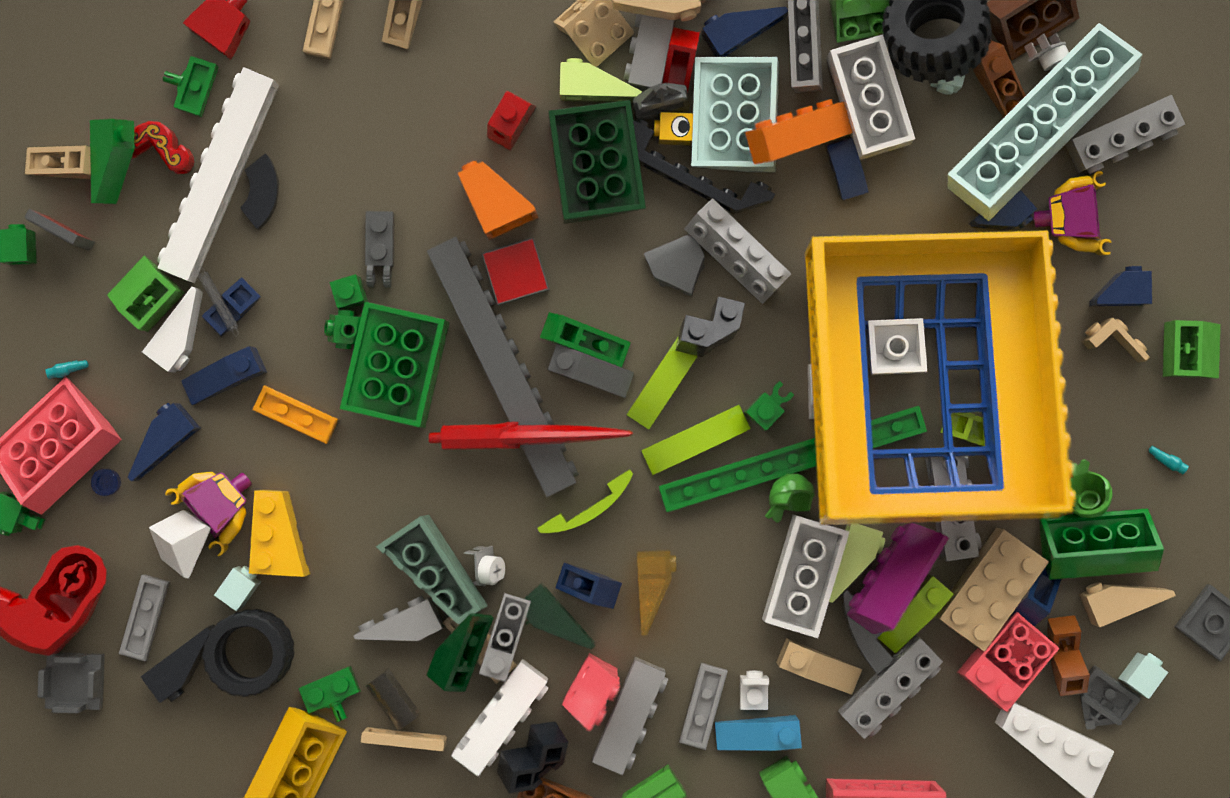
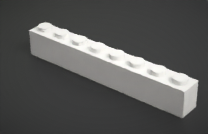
M243 67L241 73L236 74L233 80L232 87L234 90L232 95L225 100L222 106L223 116L220 123H216L212 129L211 138L213 139L209 148L204 149L201 155L200 162L202 165L199 172H196L191 178L190 193L180 204L179 212L181 214L177 223L174 222L168 233L170 239L167 247L160 251L157 260L159 263L158 269L192 283H195L198 277V271L200 272L279 87L273 79Z

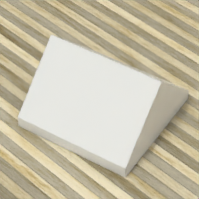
M923 318L868 321L866 351L871 375L927 373Z
M181 510L150 526L149 530L161 560L184 578L189 579L211 527L189 511Z

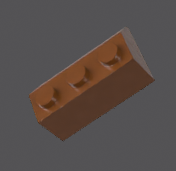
M990 0L987 2L990 13L991 32L998 43L1004 45L1011 61L1027 52L1024 46L1030 42L1033 43L1034 47L1039 43L1036 38L1042 34L1049 38L1080 18L1076 0Z

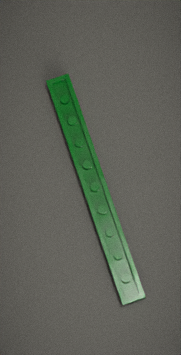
M914 406L871 420L872 447L876 448L927 432L920 406ZM815 438L660 485L658 487L666 512L770 481L786 474L817 466Z

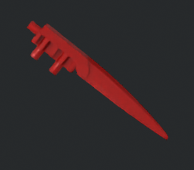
M518 422L491 425H443L441 432L429 433V443H441L443 450L518 449L520 445L599 441L629 437L633 433L629 430L603 427L519 425Z

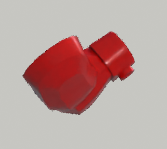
M79 545L64 547L51 556L41 579L33 587L27 599H22L23 596L0 586V636L11 645L30 653L47 656L59 653L89 622L97 606L107 578V570L103 559L90 548Z

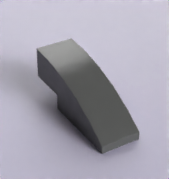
M845 590L840 595L849 632L862 657L873 671L879 674L894 659L876 640L883 632L872 634L847 616L851 608L849 603L853 596L848 590Z

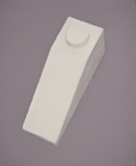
M191 287L142 351V353L168 372L176 373L177 370L181 371L190 360L188 356L192 352L203 292L198 288Z

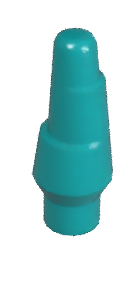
M87 360L55 364L53 367L45 369L48 379H61L72 372L87 368L89 364Z
M1154 446L1149 448L1148 452L1171 471H1177L1182 475L1187 471L1189 466L1183 463L1181 458L1172 454L1169 455Z

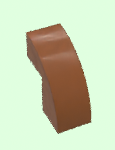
M1075 615L1050 618L1047 622L1048 639L1060 648L1050 659L1060 696L1087 693L1090 674L1079 650L1082 631Z

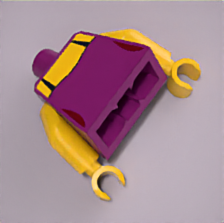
M1097 171L1090 176L1070 178L1058 187L1054 192V196L1049 197L1050 210L1034 212L1035 227L1051 226L1052 236L1057 237L1060 244L1075 251L1095 253L1099 256L1109 255L1111 252H1104L1102 245L1103 243L1112 242L1110 239L1100 238L1096 190L1106 185V183L1099 184L1096 181V177L1103 175V172Z
M213 472L195 473L181 482L178 488L168 489L165 495L168 496L175 493L176 500L171 502V505L184 502L198 519L211 527L209 531L214 538L219 536V538L209 544V549L213 548L215 544H219L221 552L217 556H221L227 551L228 544L231 543L242 528L247 513L245 509L247 500L241 493L249 488L252 483L244 473H240L231 481L223 472L218 474Z

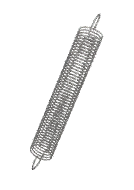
M206 275L200 277L201 283L208 288L206 291L212 295L211 301L217 305L215 308L217 311H220L219 315L224 318L223 322L233 329L234 326L230 323V319L233 323H236V321L231 317V312H227L222 307L224 306V300L219 298L221 295L215 291L217 288L212 285L214 284L212 279H209Z

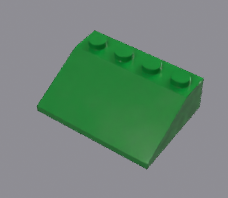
M365 302L340 409L425 428L450 322L440 318Z

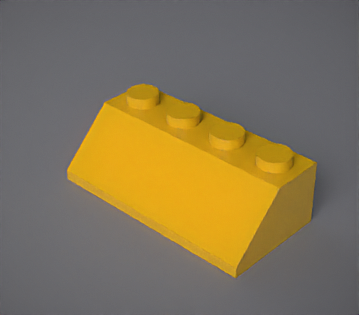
M288 707L244 798H314L347 731L313 713L308 714V711Z

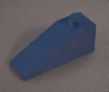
M787 7L725 13L720 17L714 15L704 22L705 27L702 28L701 35L715 57H727L786 19L788 9Z
M248 346L223 357L181 380L191 405H195L267 373L257 348Z
M167 403L156 412L158 416L152 420L128 475L130 481L141 480L201 429L180 403Z

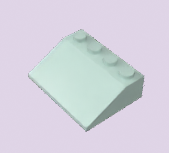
M695 57L692 167L742 172H776V160L754 165L745 132L756 129L755 123L771 119L772 123L777 122L775 117L778 116V57Z

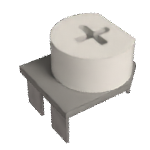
M1057 33L1049 37L1052 45L1049 44L1045 34L1036 38L1042 49L1039 53H1037L1032 42L1024 46L1030 57L1028 61L1039 60L1044 71L1053 69L1069 53L1066 42H1061Z
M492 545L473 548V550L480 551L469 550L464 552V554L474 555L475 579L477 580L473 582L474 585H495L499 580L504 579V560L501 557L494 556Z

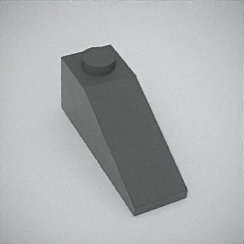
M559 344L555 347L548 367L550 372L623 398L627 395L634 375L632 371Z

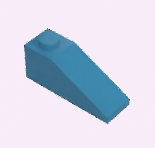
M796 715L715 722L717 750L775 751L802 748L800 722Z

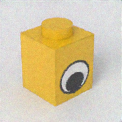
M661 112L660 120H654V136H659V144L691 146L693 113Z

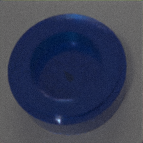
M100 469L91 478L93 491L101 496L115 494L121 485L119 474L112 469Z

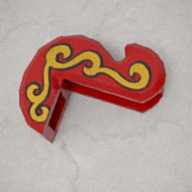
M147 121L134 128L135 149L132 158L138 157L153 145L169 170L174 171L175 174H187L192 170L195 161L193 154L185 146H178V139L175 133L160 122Z

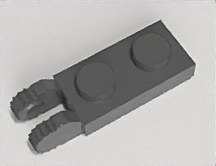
M366 211L365 266H367V287H374L376 282L375 267H384V287H391L392 267H394L393 211Z

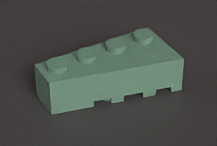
M430 515L420 516L376 546L382 553H385L394 561L393 563L400 570H403L414 580V583L420 589H423L433 598L432 600L458 625L470 613L477 614L488 606Z

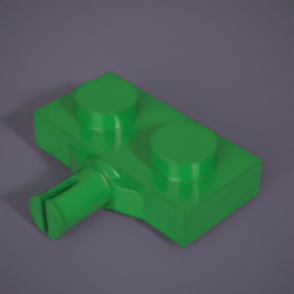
M190 56L187 68L181 76L165 71L163 82L177 86L178 94L173 107L202 118L219 66Z
M351 666L298 688L308 714L321 708L331 707L336 722L348 718L341 703L349 696L361 692Z

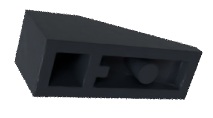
M214 624L206 627L140 676L159 703L166 699L172 702L185 693L182 688L190 682L204 652V642L207 640L211 629L215 627Z

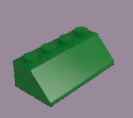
M1148 509L1110 511L1094 518H1084L1072 514L1061 515L1057 518L1039 519L1042 557L1049 562L1045 567L1049 580L1159 571L1164 548Z

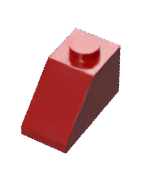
M673 27L662 83L685 85L688 93L700 32Z

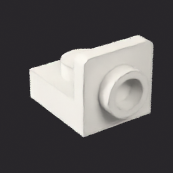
M746 671V675H740L741 710H768L769 678L767 675H763L762 671Z

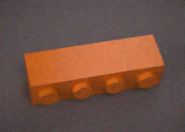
M832 99L816 103V109H813L812 105L797 109V115L792 116V112L776 116L777 122L774 123L771 122V119L755 123L756 129L745 132L754 165L774 161L851 134L852 129L844 101L833 104Z

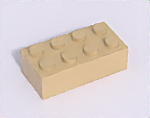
M996 528L979 551V557L973 559L951 590L954 595L935 617L985 652L1049 562L1006 530Z

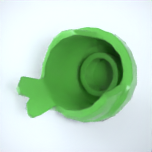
M1085 459L1081 460L1079 465L1071 463L1073 477L1069 480L1070 490H1073L1075 494V504L1072 507V512L1084 518H1094L1104 514L1111 504L1113 495L1109 481L1104 476L1089 471L1090 462Z
M786 474L773 483L770 490L769 505L771 508L765 517L768 519L772 518L775 522H780L784 510L810 511L812 500L815 496L813 484L799 474Z

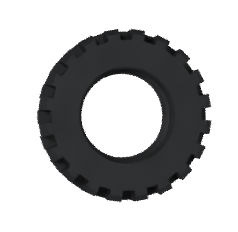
M890 0L889 6L885 8L883 14V35L892 65L896 69H900V73L909 78L912 75L915 81L923 82L924 80H929L930 84L938 83L939 80L953 81L955 76L959 75L962 77L968 74L970 67L976 68L981 63V57H985L989 50L991 24L987 0ZM949 19L960 24L959 28L953 33L939 39H924L914 34L921 25L931 20Z

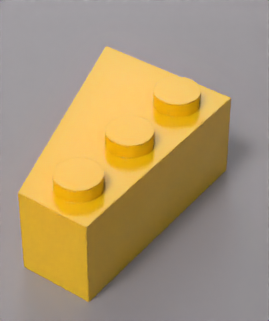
M254 491L249 574L298 577L310 575L303 553V544L298 534L289 491Z

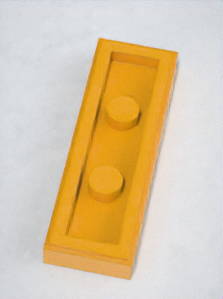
M265 385L252 409L325 444L329 443L339 419Z

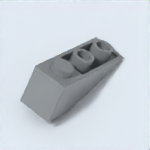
M504 593L479 674L506 682L531 601Z
M421 595L407 602L409 607L400 612L397 607L384 613V620L376 624L372 619L358 626L360 631L353 636L355 639L419 641L443 629L445 625L442 623L443 621L432 598L429 597L424 600Z

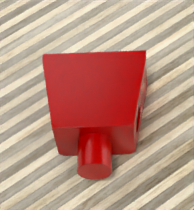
M205 0L185 19L183 24L231 60L250 24V20L241 12V9L248 0Z
M506 91L487 124V138L511 151L536 106L514 93Z

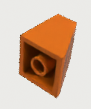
M472 161L461 167L463 171L458 172L459 178L489 240L538 218L534 205L483 161L480 163Z

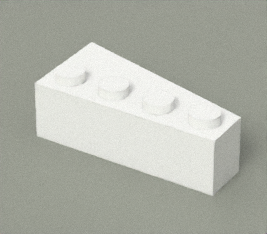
M521 659L506 679V682L503 683L457 744L452 757L477 776L480 775L486 765L490 767L499 755L497 750L501 744L504 743L506 745L516 731L513 728L518 721L523 723L531 713L532 709L529 706L534 699L540 701L549 687L545 685L548 678L524 659Z
M1016 702L1007 712L1002 709L1000 710L995 721L999 727L1085 798H1093L1113 756V750Z

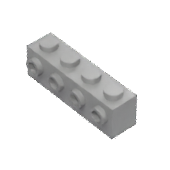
M1170 95L1074 138L1066 143L1065 146L1078 174L1085 170L1091 174L1104 168L1103 162L1112 159L1113 163L1129 157L1127 151L1136 148L1140 152L1153 146L1152 140L1161 137L1164 141L1177 135V129L1185 125V122L1173 96Z
M713 198L697 212L684 228L762 304L791 275L772 254Z
M955 456L960 484L972 485L971 480L967 479L966 468H969L968 456ZM925 457L929 486L950 485L945 458ZM977 520L935 522L936 532L949 537L940 553L941 560L952 561L979 557L978 550L981 549L982 545L979 533H975L974 522H977Z
M915 635L892 657L894 660L879 674L876 673L838 710L842 717L864 739L868 735L870 737L874 736L881 729V723L888 716L891 718L899 712L902 707L900 704L907 697L910 699L920 691V684L926 678L932 679L940 671L941 668L939 666L943 661L918 636Z

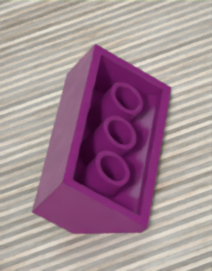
M915 523L898 526L890 537L893 540L890 546L884 548L877 557L879 562L875 570H871L864 578L863 584L865 586L862 591L856 593L849 603L851 608L847 616L872 634L894 630L949 540V537Z

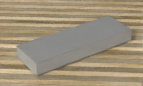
M145 574L141 575L120 647V655L141 661L148 660L170 581Z
M701 662L679 743L706 750L728 672L726 669Z

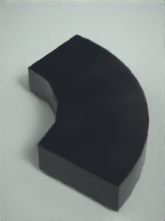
M266 153L245 169L249 178L250 191L247 200L240 207L258 230L272 216L278 197V175L272 160Z

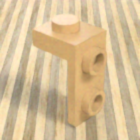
M1109 318L1105 319L1101 324L1098 322L1094 323L1086 330L1085 334L1087 337L1081 341L1088 349L1097 348L1112 334L1138 363L1146 362L1150 358L1146 353L1147 348L1138 339H1133L1127 333V326L1119 319Z

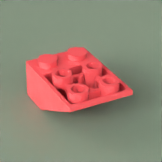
M1016 612L1006 621L985 652L977 648L957 673L996 707L1007 712L1060 648Z
M589 653L564 697L562 705L586 729L591 730L594 724L599 726L606 713L605 705L607 699L612 701L620 687L618 668Z

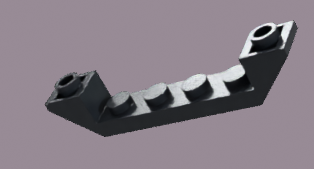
M637 118L636 121L633 120L640 166L708 201L713 198L723 209L733 214L769 204L773 200L775 194L771 192L772 188L763 182L757 181L756 184L751 182L742 200H739L735 192L727 188H723L721 191L712 186L714 182L701 175L696 178L689 174L690 170L679 163H675L673 166L664 161L666 157L653 150L650 153L646 152L654 136V131L650 129L652 126L642 119Z

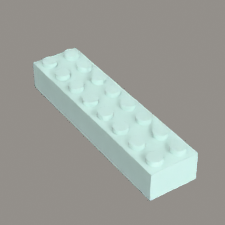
M1098 23L948 173L947 188L990 221L1138 72L1142 54Z

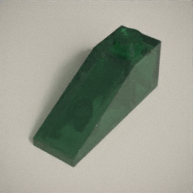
M542 582L523 598L531 601L524 622L526 625L531 623L538 629L589 649L595 647L596 642Z

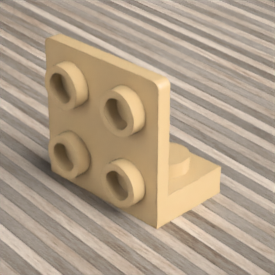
M577 0L553 21L560 31L572 39L588 62L595 67L599 66L634 34L633 29L621 13L613 9L611 0Z

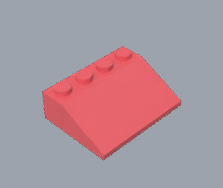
M65 377L0 438V473L19 503L42 515L122 439L109 421L71 380Z

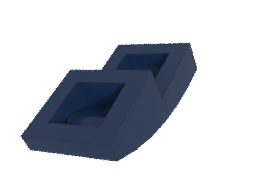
M849 137L827 144V154L831 170L835 174L840 198L846 200L868 193L866 179L853 138Z
M242 277L221 295L224 304L227 305L228 311L231 312L232 318L235 319L236 323L261 298ZM215 304L202 315V319L222 337L229 330L225 325L226 323L223 322L222 316L219 315L215 306L217 307Z

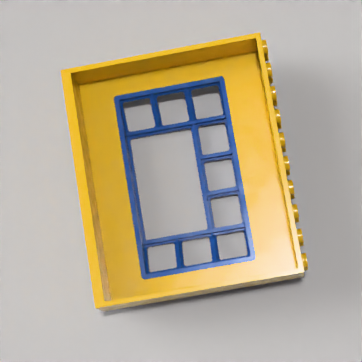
M1048 231L811 238L805 251L820 525L1057 518L1072 511V507L1075 504V494L1073 490H1070L1069 478L1072 477L1073 470L1072 464L1067 458L1070 437L1068 433H1065L1064 422L1067 421L1068 412L1062 400V394L1065 391V380L1063 377H1060L1063 355L1061 349H1058L1057 338L1060 336V324L1055 320L1058 298L1056 294H1053L1052 284L1055 282V269L1051 267L1050 257L1053 254L1052 240L1048 239ZM977 283L975 318H944L946 284ZM936 284L935 319H923L924 329L934 328L936 331L944 447L873 450L865 337L868 321H864V287L895 285L894 319H904L905 285ZM974 327L977 337L978 360L948 361L945 328ZM948 370H978L981 403L951 404ZM951 413H982L985 446L954 447ZM985 456L992 484L961 485L954 457ZM944 457L950 485L919 486L913 458ZM902 458L909 486L877 487L873 459Z

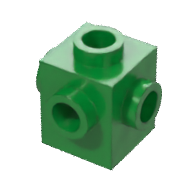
M338 310V315L330 314L329 320L325 321L324 335L328 336V342L335 343V348L352 349V344H355L361 317L354 316L355 311Z

